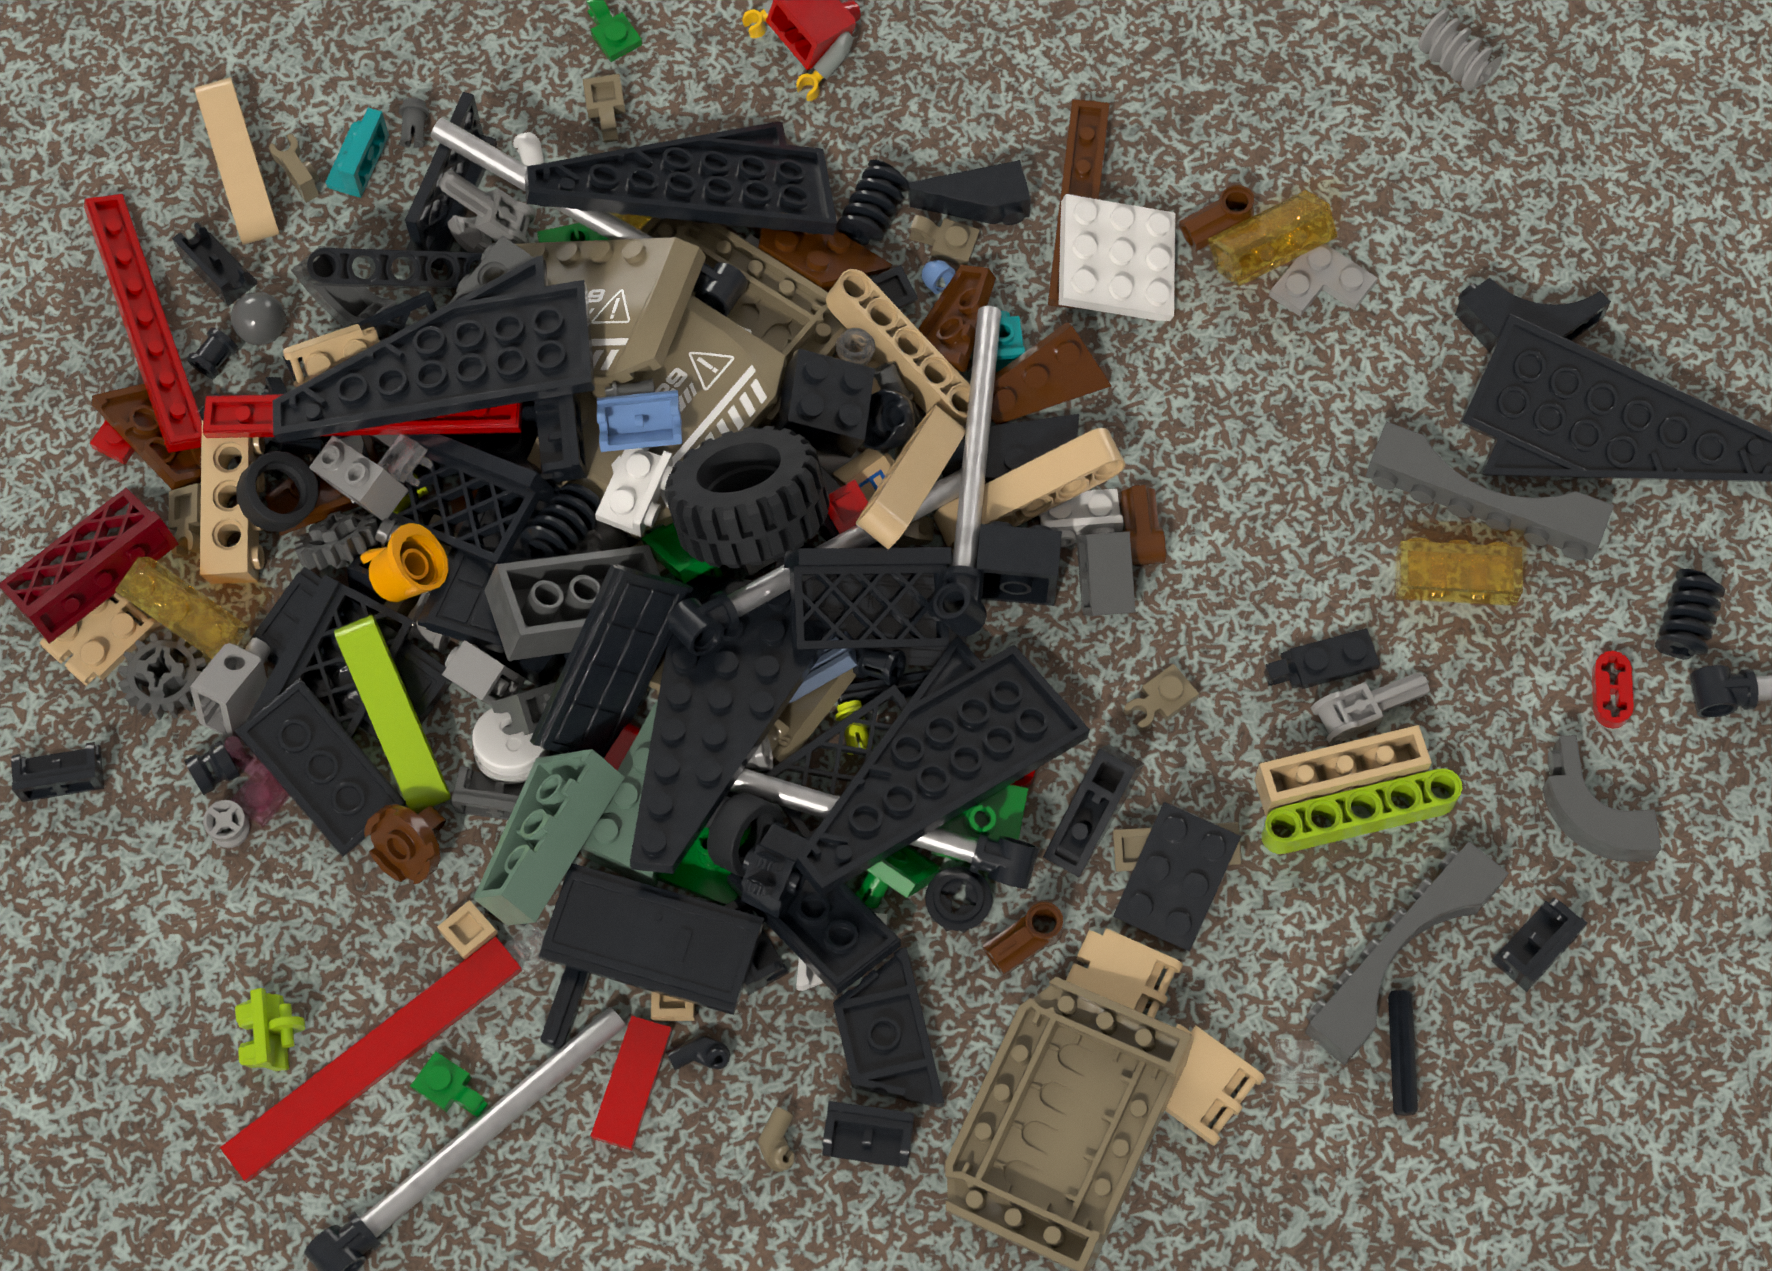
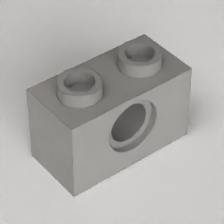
M334 436L331 437L309 467L334 489L382 521L385 518L388 519L408 492V489L385 469Z
M465 640L461 646H456L449 653L445 661L446 669L442 674L489 705H491L492 701L515 695L526 679Z

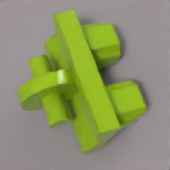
M264 988L250 990L251 999L235 1006L236 1022L239 1027L246 1030L253 1029L254 1040L241 1043L238 1047L239 1063L249 1068H267L273 1071L289 1070L288 1048L295 1046L294 1034L305 1030V1019L299 1016H292L291 1004H284L282 995L266 993Z

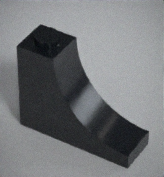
M1489 277L1480 285L1473 283L1461 292L1458 297L1459 304L1455 316L1491 353L1504 322L1510 314L1572 341L1604 318L1611 301L1600 290L1586 299L1573 303L1555 305L1536 303L1511 294Z

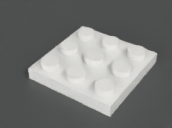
M1066 194L1061 201L1059 305L1156 321H1170L1174 317L1175 213Z

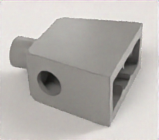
M251 638L244 649L231 643L225 644L195 679L190 688L200 724L235 740L237 736L235 730L246 722L267 683L264 662L270 655L271 649L265 642L257 638Z

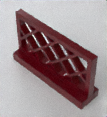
M124 488L1 581L0 589L50 644L173 550L179 543L160 516L154 511L151 512L127 488ZM129 503L125 515L115 516L116 512ZM121 527L118 535L107 537L109 529ZM96 531L93 539L83 540V537ZM88 552L85 560L75 561L77 553ZM58 556H64L61 564L50 565ZM56 576L53 585L42 586L45 578ZM31 580L29 588L15 590L25 581Z

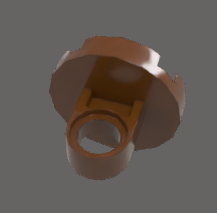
M398 804L385 805L366 822L364 829L365 838L371 835V841L374 845V848L369 852L381 870L394 880L403 882L407 878L414 880L413 884H419L438 868L441 859L440 849L433 831L435 829L439 831L446 823V819L433 806H428L422 812L416 814L410 808Z

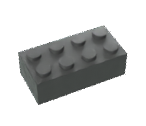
M644 545L496 564L485 588V594L508 661L571 652L611 564L660 576L650 546Z

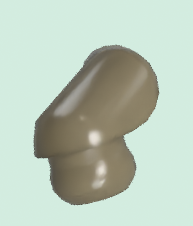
M779 1107L773 1109L758 1139V1145L766 1165L774 1171L783 1172L791 1168L795 1161V1154L793 1151H790L784 1138L794 1116Z

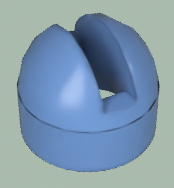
M934 260L926 263L923 267L922 281L933 293L939 294L946 288L956 272L946 262ZM941 277L945 281L944 288L936 286L937 281Z

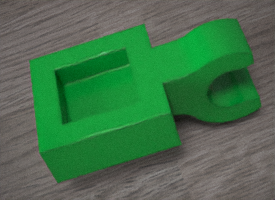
M586 0L590 8L587 12L597 25L590 29L591 36L610 62L642 46L641 37L623 12L612 17L604 0Z
M436 1051L410 1085L414 1091L446 1113L455 1102L479 1118L488 1106L483 1096L466 1087L472 1078L471 1075Z

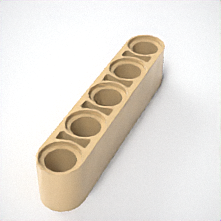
M229 77L195 87V93L242 244L246 245L279 235L280 231L275 221L276 218L265 189L266 186L256 160V154L246 128L247 125L236 96L237 93L232 78Z
M857 269L844 271L826 297L827 307L831 313L880 365L890 361L896 363V368L907 390L913 391V400L926 414L937 405L964 427L967 423L970 384L865 273Z
M935 405L914 430L912 436L857 519L856 524L887 549L892 547L911 523L963 439L966 429Z
M1106 428L1091 430L984 485L981 524L1002 521L1016 527L1118 475L1124 469L1125 461L1109 430ZM959 498L940 507L934 514V520L947 547H951V553L954 552Z

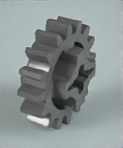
M354 510L348 515H344L341 511L328 514L327 518L318 524L311 525L308 529L309 533L299 536L301 540L294 543L296 547L295 552L302 567L306 566L308 570L316 566L319 570H322L330 564L336 567V569L348 566L352 560L367 551V547L378 544L375 537L380 524L377 517L370 514L367 510L360 514L358 510Z
M167 631L164 640H159L155 633H151L150 643L147 645L137 640L135 644L138 651L135 654L131 652L124 653L129 666L118 667V672L122 678H125L118 684L122 692L127 693L124 698L131 707L137 705L136 708L142 716L147 715L152 710L156 720L162 719L164 711H169L174 719L178 718V708L182 706L189 712L193 710L190 700L193 698L190 686L208 665L205 658H201L203 653L197 644L191 646L188 637L185 635L176 642L171 631ZM179 655L186 659L189 667H185L183 663H178L177 656ZM139 684L149 687L150 696L140 691Z

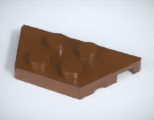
M761 228L758 249L827 292L831 290L846 270L857 269L867 276L886 272L892 269L893 266L890 262L835 230L834 235Z

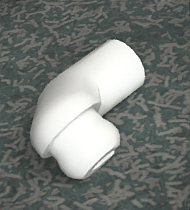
M530 132L518 134L514 139L513 145L514 148H518L517 151L520 154L521 163L527 166L544 163L540 140Z

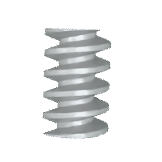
M1443 9L1426 26L1420 37L1418 47L1424 53L1429 52V58L1433 62L1440 61V68L1444 72L1451 71L1450 76L1454 81L1459 82L1462 80L1461 86L1465 91H1471L1484 84L1495 74L1501 65L1502 57L1499 56L1490 62L1488 59L1493 49L1487 47L1479 52L1478 48L1482 39L1476 37L1471 42H1468L1467 39L1471 29L1467 27L1457 33L1456 30L1459 27L1460 19L1454 18L1449 23H1446L1445 21L1450 11Z

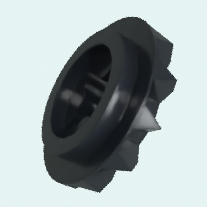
M957 866L944 869L935 875L927 887L925 906L932 921L942 926L946 931L954 930L965 933L969 929L980 926L990 913L992 905L990 886L981 874L969 871L970 868ZM966 885L965 899L971 902V905H961L959 910L952 914V901L946 897L949 894L956 895L962 889V886Z

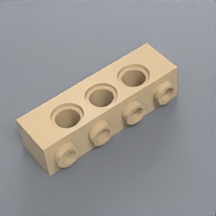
M202 433L200 575L210 584L259 582V569L264 567V551L262 546L259 545V531L263 529L253 525L243 515L239 504L233 508H227V503L232 496L237 494L236 486L241 473L260 454H264L265 437L206 438ZM242 456L240 464L236 468L228 470L230 460L234 457ZM264 472L256 481L258 497L259 492H264L265 489ZM241 532L239 542L234 546L227 547L228 538L234 533Z
M1416 725L1260 763L1254 781L1267 818V815L1278 807L1427 772L1432 762L1420 727Z

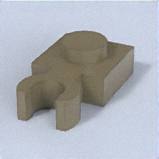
M199 483L169 491L168 529L176 531L174 537L179 543L172 550L173 555L187 557L188 551L200 554L201 484Z
M1172 664L1142 686L1141 691L1146 698H1136L1129 701L1124 708V714L1127 716L1134 710L1143 711L1146 718L1137 724V729L1139 732L1145 731L1152 725L1156 714L1160 713L1167 721L1198 699L1199 693L1175 664Z

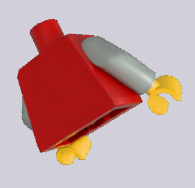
M768 0L762 5L764 9L760 12L755 9L746 11L742 18L744 27L756 23L748 30L751 38H759L766 33V22L806 70L815 69L812 74L806 73L799 76L796 82L797 92L806 85L814 86L806 95L807 101H812L819 96V82L823 78L827 80L844 61L853 44L852 34L856 21H859L861 16L860 8L854 0L843 3L839 0Z

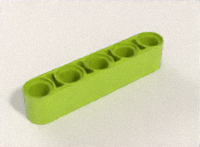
M373 614L334 630L338 645L408 808L418 814L428 806L434 807L451 800V794Z
M1446 768L1435 769L1278 807L1267 815L1261 833L1262 842L1269 851L1276 854H1286L1442 816L1449 813L1455 807L1462 792V781L1452 770ZM1431 788H1444L1449 793L1450 798L1441 799L1436 797L1432 793ZM1394 796L1404 797L1410 803V807L1405 809L1399 808L1393 804L1391 798ZM1363 806L1369 810L1371 817H1357L1351 808ZM1316 815L1325 816L1329 819L1331 826L1328 828L1318 827L1313 823L1311 817ZM1275 825L1286 826L1291 831L1292 836L1287 838L1278 837L1273 833L1271 827Z

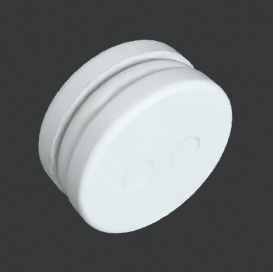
M491 708L478 719L473 729L472 741L475 761L479 769L496 782H503L505 784L526 782L536 758L550 756V750L533 745L530 742L533 733L524 735V732L513 735L503 733L502 728L512 724L511 716L508 712L502 714L494 713L493 708Z

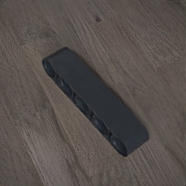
M319 248L308 254L303 260L302 271L307 281L318 286L457 290L460 281L470 274L469 269L472 262L481 263L483 253ZM322 256L330 261L332 270L328 277H320L314 272L312 265L316 257ZM355 258H364L369 262L371 272L368 278H359L354 274L352 264ZM395 259H402L407 262L410 269L407 279H398L392 273L391 267ZM435 260L442 261L448 268V276L444 281L435 279L431 274V264Z

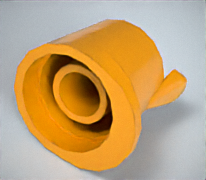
M408 523L398 527L391 534L387 547L370 549L363 552L360 556L363 564L371 561L369 579L374 590L379 596L391 602H399L439 588L445 582L448 574V558L442 545L430 530L420 524Z

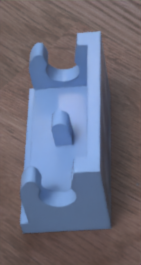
M678 390L597 398V424H599L600 430L599 442L601 452L682 444V420Z

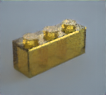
M1304 190L1208 238L1218 272L1240 287L1338 236L1330 204L1310 191Z
M1411 538L1407 541H1400L1395 555V599L1516 606L1523 593L1522 547H1511L1508 543L1504 542L1473 545L1465 540L1436 543L1430 542L1425 538Z
M138 557L115 590L211 659L215 657L225 644L231 643L237 646L249 628L245 623L151 557Z

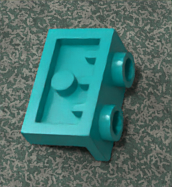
M367 108L363 119L352 123L327 177L326 185L329 189L359 198L362 197L389 137L382 111Z

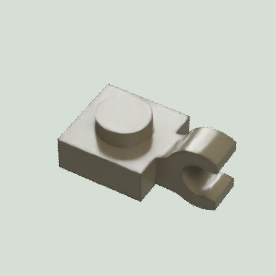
M620 74L582 79L588 119L600 117L604 143L619 141L615 115L626 113Z
M289 133L286 135L290 145L288 150L279 151L273 143L269 145V149L274 161L283 167L288 178L307 203L319 196L315 185L319 181V177L308 160L304 163L301 162L299 159L301 150L298 141L294 135Z
M915 215L910 227L912 232L909 239L933 246L931 250L932 257L959 265H968L977 243L980 229L946 218L943 219L941 227H938L930 219Z

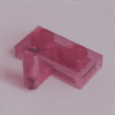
M231 736L224 743L225 749L233 762L251 777L230 801L237 803L243 809L245 815L263 828L288 801L290 796L263 764L247 753L240 739Z

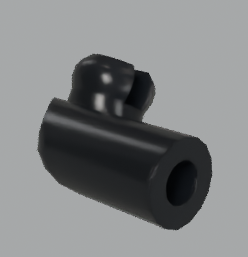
M704 1035L695 1036L666 1051L675 1071L693 1061L709 1068L720 1070L726 1067L730 1060V1052L725 1044Z

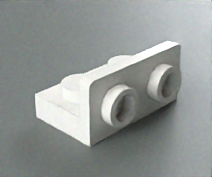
M642 448L624 450L595 514L596 520L642 537L646 525L653 527L659 515L661 505L657 501L662 490H665L668 476L673 468L672 453L664 451L662 456H659Z
M1117 489L1086 491L1039 515L1040 525L1048 526L1055 531H1062L1061 547L1074 544L1076 542V535L1122 532L1124 524L1123 516L1120 515Z

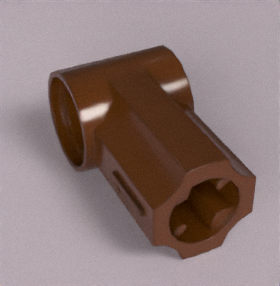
M1229 186L1222 192L1219 200L1180 220L1179 228L1191 249L1197 252L1230 233L1241 234L1251 229L1254 224V195L1245 186ZM1241 208V209H1243V210H1241V211H1232L1231 209Z
M1135 485L1122 490L1120 496L1124 530L1122 532L1130 531L1132 566L1165 564V536L1163 528H1159L1155 489L1149 488L1146 485Z
M1039 902L1033 905L1024 917L988 941L982 948L996 969L1005 977L1041 950L1056 944L1060 940L1063 933V915L1054 904ZM1040 917H1048L1055 922L1056 927L1053 931L1042 934L1034 929L1033 922Z

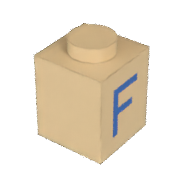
M868 448L833 472L832 475L841 487L855 479L869 502L895 461L888 453L883 455L877 450Z

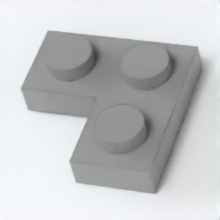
M1314 237L1272 287L1269 297L1300 317L1322 290L1355 310L1375 286L1378 278Z

